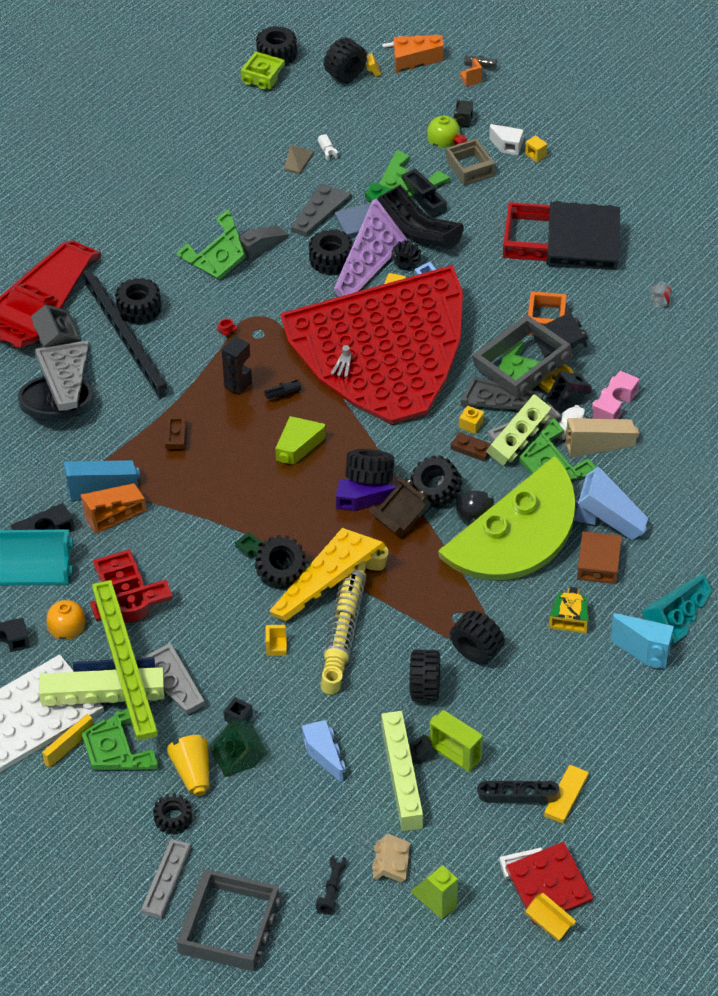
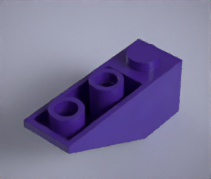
M339 479L336 493V509L356 511L382 504L396 488V485L364 484L352 480Z

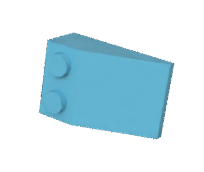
M614 613L611 641L645 665L666 669L674 626Z

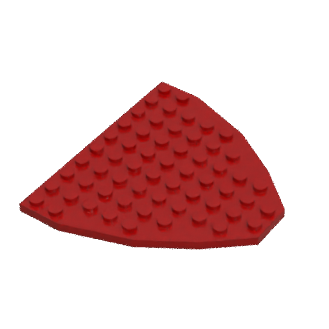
M450 265L280 313L290 347L320 383L353 406L390 424H395L427 415L444 387L461 343L463 291L454 266ZM345 345L349 346L351 352L347 378L344 376L346 364L340 377L337 375L340 367L334 375L331 374L343 353L342 347Z

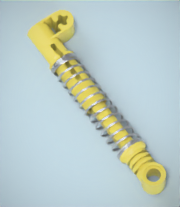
M387 547L382 551H379V549L371 554L372 558L370 560L360 562L355 566V571L339 582V592L335 600V611H333L334 617L331 619V629L329 630L328 642L326 643L327 648L324 650L325 665L320 684L322 691L326 694H336L341 688L345 664L350 658V649L352 648L354 631L364 591L363 587L366 582L365 569L383 570L387 564Z

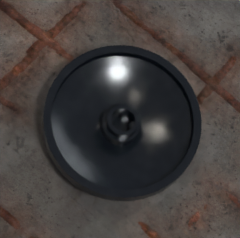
M44 376L27 382L18 393L20 409L31 417L43 420H62L75 417L86 411L93 401L92 388L84 380H82L78 407L68 411L58 410Z

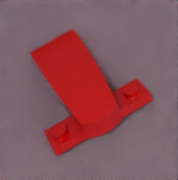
M130 549L93 560L99 581H112L124 623L144 619L149 615V606L173 600L167 580L143 585L141 574L138 571L136 561H134ZM96 601L90 602L96 622L101 621Z

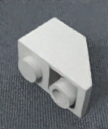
M490 124L489 139L502 153L518 156L523 143V130Z

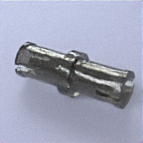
M465 55L464 60H466L464 65L472 66V59L476 58L482 68L496 70L498 66L496 64L498 59L484 58L481 55L479 57Z

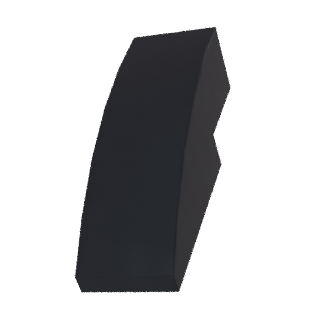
M413 169L402 175V180L408 190L428 215L436 218L447 212V201L436 192V186L418 170Z

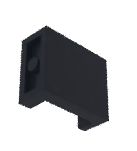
M571 312L543 325L571 344V348L581 343L584 348L588 347L586 342L588 336L584 329L580 330L582 325L578 317L574 318ZM533 334L544 358L556 350Z

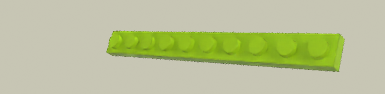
M112 581L92 584L93 594L136 740L157 737V729Z

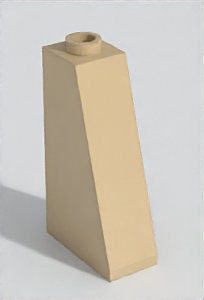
M569 418L567 419L565 444L570 458L636 446V438L639 437V431L637 427H634L632 420Z

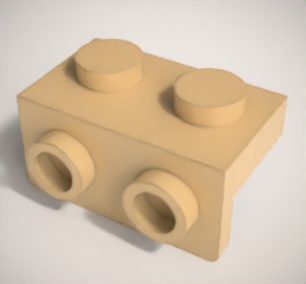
M390 834L378 840L374 848L376 856L372 865V870H374L373 879L378 880L381 876H386L400 883L406 880L410 842Z

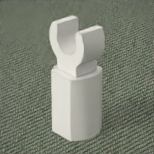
M320 135L318 143L325 153V159L328 161L329 155H334L335 158H338V151L334 148L328 135Z

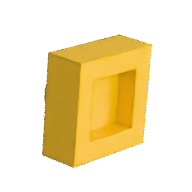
M372 53L367 55L368 63H366L368 71L373 72L375 77L381 75L379 64Z

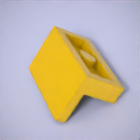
M544 893L537 895L523 912L556 941H559L568 928L576 923L575 919Z

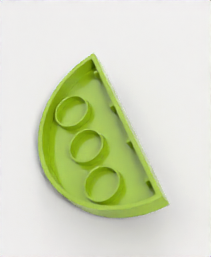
M555 456L552 457L438 551L439 558L462 574L491 581L520 578L548 564L567 542L575 516L574 489L570 477L561 462Z

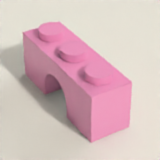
M622 371L613 376L609 386L602 390L600 398L595 400L592 405L593 419H618L622 411V402L618 400H624L629 403L638 392L639 378Z

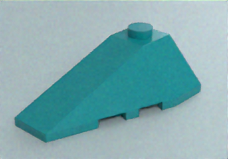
M703 573L656 600L641 612L645 620L674 626L671 644H675L688 633L690 623L697 618L696 613L699 608L704 606L712 589Z

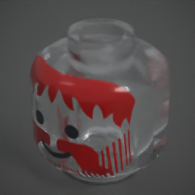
M663 282L652 284L647 296L648 303L655 308H666L671 300L672 289Z

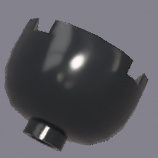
M467 491L465 496L461 497L460 494L456 498L457 515L459 519L469 525L494 506V498H489L488 493L482 491Z

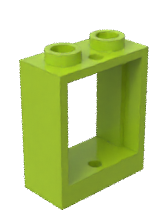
M445 710L432 717L429 723V737L432 749L470 773L482 760L483 735Z

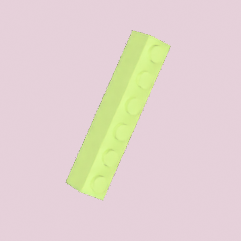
M163 667L138 669L147 700L156 701L164 699ZM116 670L39 674L41 706L125 701Z
M402 711L382 713V733L401 830L423 829V813Z

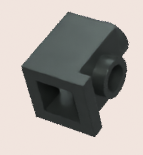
M457 100L454 119H457L456 122L459 126L470 127L473 117V102Z

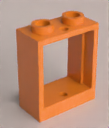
M531 291L528 316L542 325L555 320L533 317L534 306L560 308V317L565 315L567 294Z

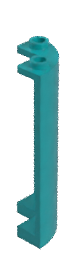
M0 530V585H69V577H73V565H70V549H73V537H69V530Z

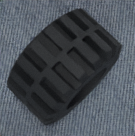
M283 26L268 27V29H263L262 32H259L256 37L257 52L285 60V66H287L297 58V37L289 28Z
M341 38L327 50L324 57L325 61L323 62L324 69L341 83L351 82L362 73L363 68L366 66L367 52L351 38Z
M337 229L317 232L309 241L310 265L314 267V270H319V273L335 275L339 272L341 273L353 246L351 237Z
M136 277L122 282L121 286L117 287L115 292L116 306L121 313L122 320H128V323L145 324L147 321L154 320V317H158L162 306L160 289L155 282H152L150 279L145 280V278L141 277V279H138Z
M374 449L349 451L346 459L345 477L354 482L364 484H385L393 480L395 457L388 452Z
M432 455L430 459L427 457L423 458L424 461L422 463L419 461L417 463L418 467H414L412 470L414 474H411L410 479L415 484L413 488L417 491L422 489L428 495L427 499L431 503L429 507L438 508L439 505L442 508L446 507V503H453L452 500L457 498V493H461L462 477L448 458L444 459L441 455L438 458L435 455ZM445 476L439 486L434 488L428 487L433 478Z
M277 535L275 539L273 536L269 537V540H265L258 549L255 559L256 573L258 576H261L263 583L265 581L268 582L267 586L269 587L273 584L276 589H279L280 586L288 588V585L292 586L303 573L306 564L305 551H302L303 547L301 544H296V539L289 540L290 536L286 535L285 538H282L281 535ZM274 554H283L289 558L292 566L286 570L276 569L271 565L269 558Z
M474 610L467 611L451 628L449 633L451 635L450 640L459 653L471 662L483 665L489 663L505 642L504 634L500 627L487 615Z
M413 649L410 658L409 692L412 701L438 700L440 693V653L438 650Z

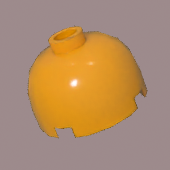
M60 600L55 602L47 612V629L57 639H60V637H66V640L76 638L85 630V612L75 601Z

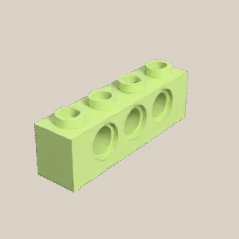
M534 394L486 452L503 466L507 461L511 463L518 455L516 453L517 449L522 450L529 442L526 440L528 436L533 437L537 433L539 423L544 424L550 417L548 412L551 410V407ZM506 441L510 442L513 446H509Z

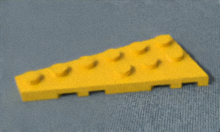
M342 528L269 612L273 617L287 621L305 608V603L313 597L317 599L321 596L320 592L328 586L332 588L355 571V566L363 560L367 562L372 558L370 555L378 549L382 551L386 548L385 544L382 541Z

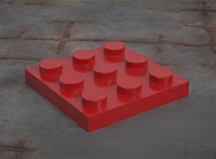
M564 841L507 864L505 867L525 909L541 893L548 896L565 912L593 900Z

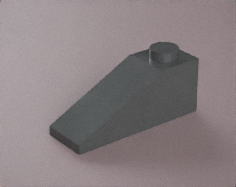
M278 226L248 230L239 236L246 255L245 259L250 262L288 238L289 234Z

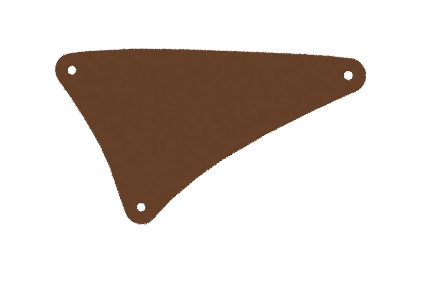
M254 316L241 321L237 325L238 329L230 334L220 350L180 398L152 424L104 460H133L134 467L139 468L141 477L137 479V488L144 496L145 502L202 517L245 534L250 532L263 542L265 540L268 541L269 537L272 536L274 539L277 535H281L282 538H285L286 535L290 536L289 540L292 541L294 538L297 540V545H302V551H305V559L308 563H312L342 528L382 541L388 549L386 567L380 571L365 569L366 582L363 587L364 592L410 616L446 638L450 639V630L456 624L452 620L454 613L461 612L465 614L467 611L474 610L486 615L464 575L439 558L438 551L444 544L423 514L401 539L369 512L371 507L356 511L336 509V493L339 479L350 480L345 477L347 453L356 449H379L343 398L320 383L290 347L285 329L272 318ZM255 330H262L265 335L257 339L252 336V333ZM234 336L250 343V357L246 360L244 366L251 369L252 382L240 395L224 388L221 349ZM298 379L301 383V391L287 394L285 397L282 395L271 399H266L264 391L266 389L278 386L281 382L288 383ZM167 416H186L184 449L165 448ZM290 416L326 424L325 440L296 464L292 465L276 461L275 448ZM394 471L393 480L385 484L396 485L397 487L399 481Z

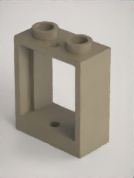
M477 139L446 148V162L463 186L494 176L495 163ZM475 155L480 162L463 168L458 160Z

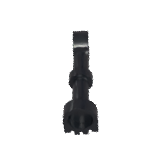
M334 855L330 857L332 871L330 879L326 882L325 887L327 891L325 898H317L315 905L317 913L331 915L335 912L336 903L333 901L335 891L339 887V874L346 868V857H343L340 863L335 862Z

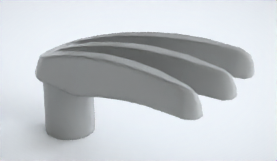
M345 345L342 347L343 353L331 374L334 375L340 367L337 374L340 377L346 364L344 376L347 378L351 352L349 346Z

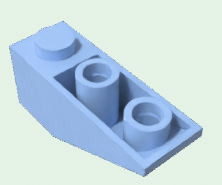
M326 720L303 725L302 738L308 755L339 782H343V773L346 772L344 761L339 760L340 750L338 744L333 743L334 733L332 727L328 728Z

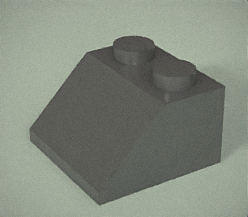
M44 305L31 316L34 323L33 326L43 346L50 347L81 341L69 311Z

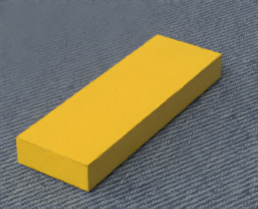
M86 714L42 752L44 764L47 767H52L83 740L81 732L94 725L90 715Z
M569 765L559 783L560 797L557 801L548 804L544 817L564 824L589 776V772Z

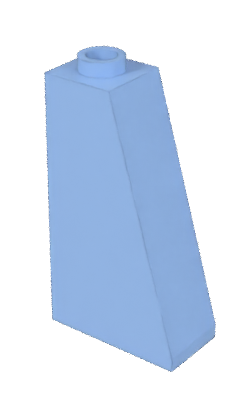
M597 467L586 475L578 504L629 539L634 540L638 536H642L647 530L648 517L602 469Z

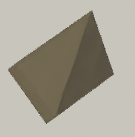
M290 145L284 171L300 175L312 157L313 151Z

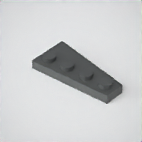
M320 184L291 226V232L307 237L321 225L324 219L331 217L333 211L339 210L345 201L352 199V193Z
M473 376L461 398V405L521 410L534 394L543 400V393L529 390L518 399L496 382Z

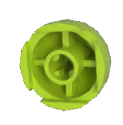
M449 116L435 117L427 128V140L431 145L433 143L438 145V148L455 146L453 139L456 137V134L460 135L459 124Z

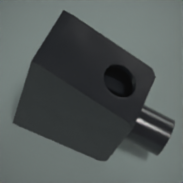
M561 371L546 400L556 411L571 408L581 404L584 396L592 392V386L579 373Z

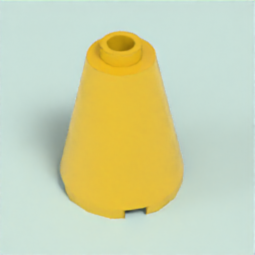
M190 735L178 739L179 743L173 745V742L170 743L167 747L168 755L188 792L194 794V796L204 795L209 789L207 738L202 739L201 735Z

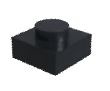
M423 734L409 745L413 762L417 764L422 763L434 754L430 737Z

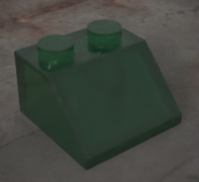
M236 718L209 744L225 777L255 767L267 754L253 724Z

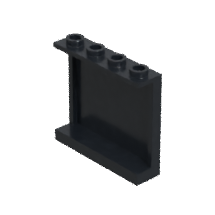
M550 201L546 265L617 270L619 261L620 207Z

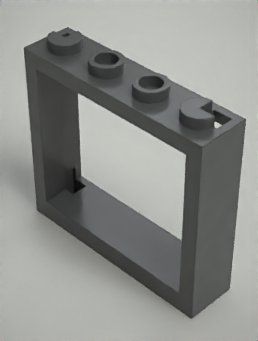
M526 314L475 352L472 357L476 369L519 399L573 358L571 344ZM531 332L556 349L517 380L491 363Z
M204 869L177 940L178 954L254 972L256 965L262 961L263 951L261 950L263 945L268 943L269 927H273L275 923V909L281 905L282 896H279V886ZM211 887L269 901L250 956L192 942Z

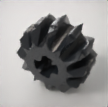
M398 241L392 249L391 260L394 261V265H400V269L402 267H405L407 270L410 267L415 268L421 260V250L418 249V244L413 245L412 241Z

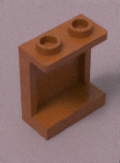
M583 531L577 580L616 584L622 536Z

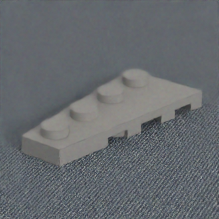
M171 643L144 656L155 658V668L163 667L164 692L186 714H190L206 705Z

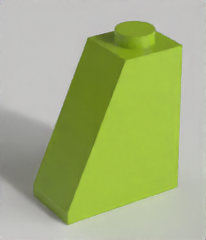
M290 416L275 448L276 461L292 465L296 464L325 440L326 424Z
M442 865L414 887L411 893L438 917L443 919L457 907L458 878Z

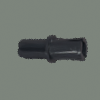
M298 379L288 383L281 382L278 386L266 389L264 391L266 399L281 395L285 397L287 394L301 391V383Z

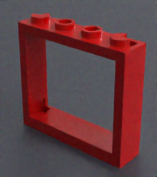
M508 203L503 258L546 261L548 244L510 241L513 219L549 221L550 205Z

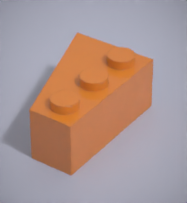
M442 35L394 37L395 73H399L401 69L408 67L409 69H414L419 64L425 66L443 61Z
M134 483L81 494L85 520L95 534L147 511L145 498Z

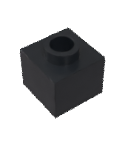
M234 697L223 711L224 721L240 729L245 726L253 715L252 705L237 697Z

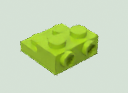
M255 51L241 69V81L246 85H257L260 89H271L278 80V73L284 67L285 60Z

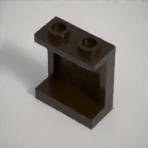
M399 476L397 478L399 481L398 486L379 508L373 505L369 512L402 539L431 503L427 499L428 495L422 489L417 491L413 488L415 486L413 482L408 478L403 480Z

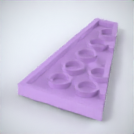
M377 199L372 200L333 289L339 297L358 292L391 258L392 249L396 243L408 240Z

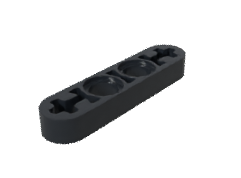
M483 781L477 787L478 797L483 802L552 803L560 797L559 785L554 781ZM507 788L514 790V792L509 795L502 793L503 790ZM529 788L535 791L531 795H526L523 793L526 789Z

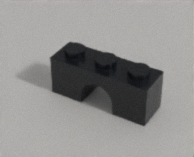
M234 336L221 349L224 388L240 395L252 382L251 369L244 366V363L250 357V343Z
M64 503L10 525L11 530H69V533L75 530L73 517Z
M24 617L0 622V642L6 643L9 646L10 652L30 648Z

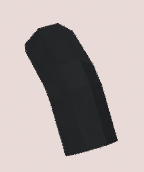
M401 184L378 197L377 200L402 233L416 242L445 248H452L459 243L464 230L463 223L432 218L424 213Z

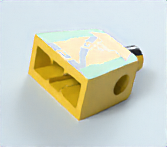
M569 587L567 593H558L550 612L549 628L587 633V597L579 595L580 590L578 588Z

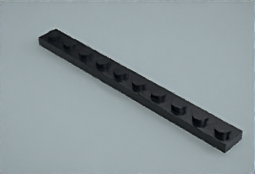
M90 270L84 272L86 287L159 399L166 397V381L164 378H160L157 367L152 366L149 355H145L142 344L137 343L134 332H130L126 320H122L119 309H115L113 300L107 297V292L104 287L100 286L98 277L94 276Z

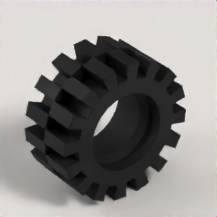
M172 793V797L166 794V799L160 797L159 802L156 801L155 807H153L156 827L161 832L165 830L166 834L169 835L170 831H173V835H176L177 830L182 833L184 832L183 827L188 829L189 824L192 823V810L188 799H183V795L177 797L176 793ZM170 810L181 812L176 818L165 817V813Z

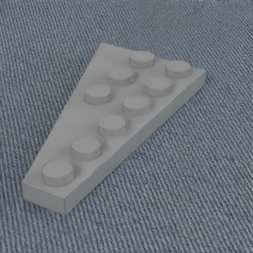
M88 341L35 349L36 358L59 411H68L78 407L89 348Z

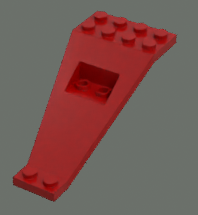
M74 240L63 242L0 295V340L10 342L16 348H23L24 346L40 342V337L33 326L34 323L31 316L44 305L61 309L88 264L100 259L101 252Z

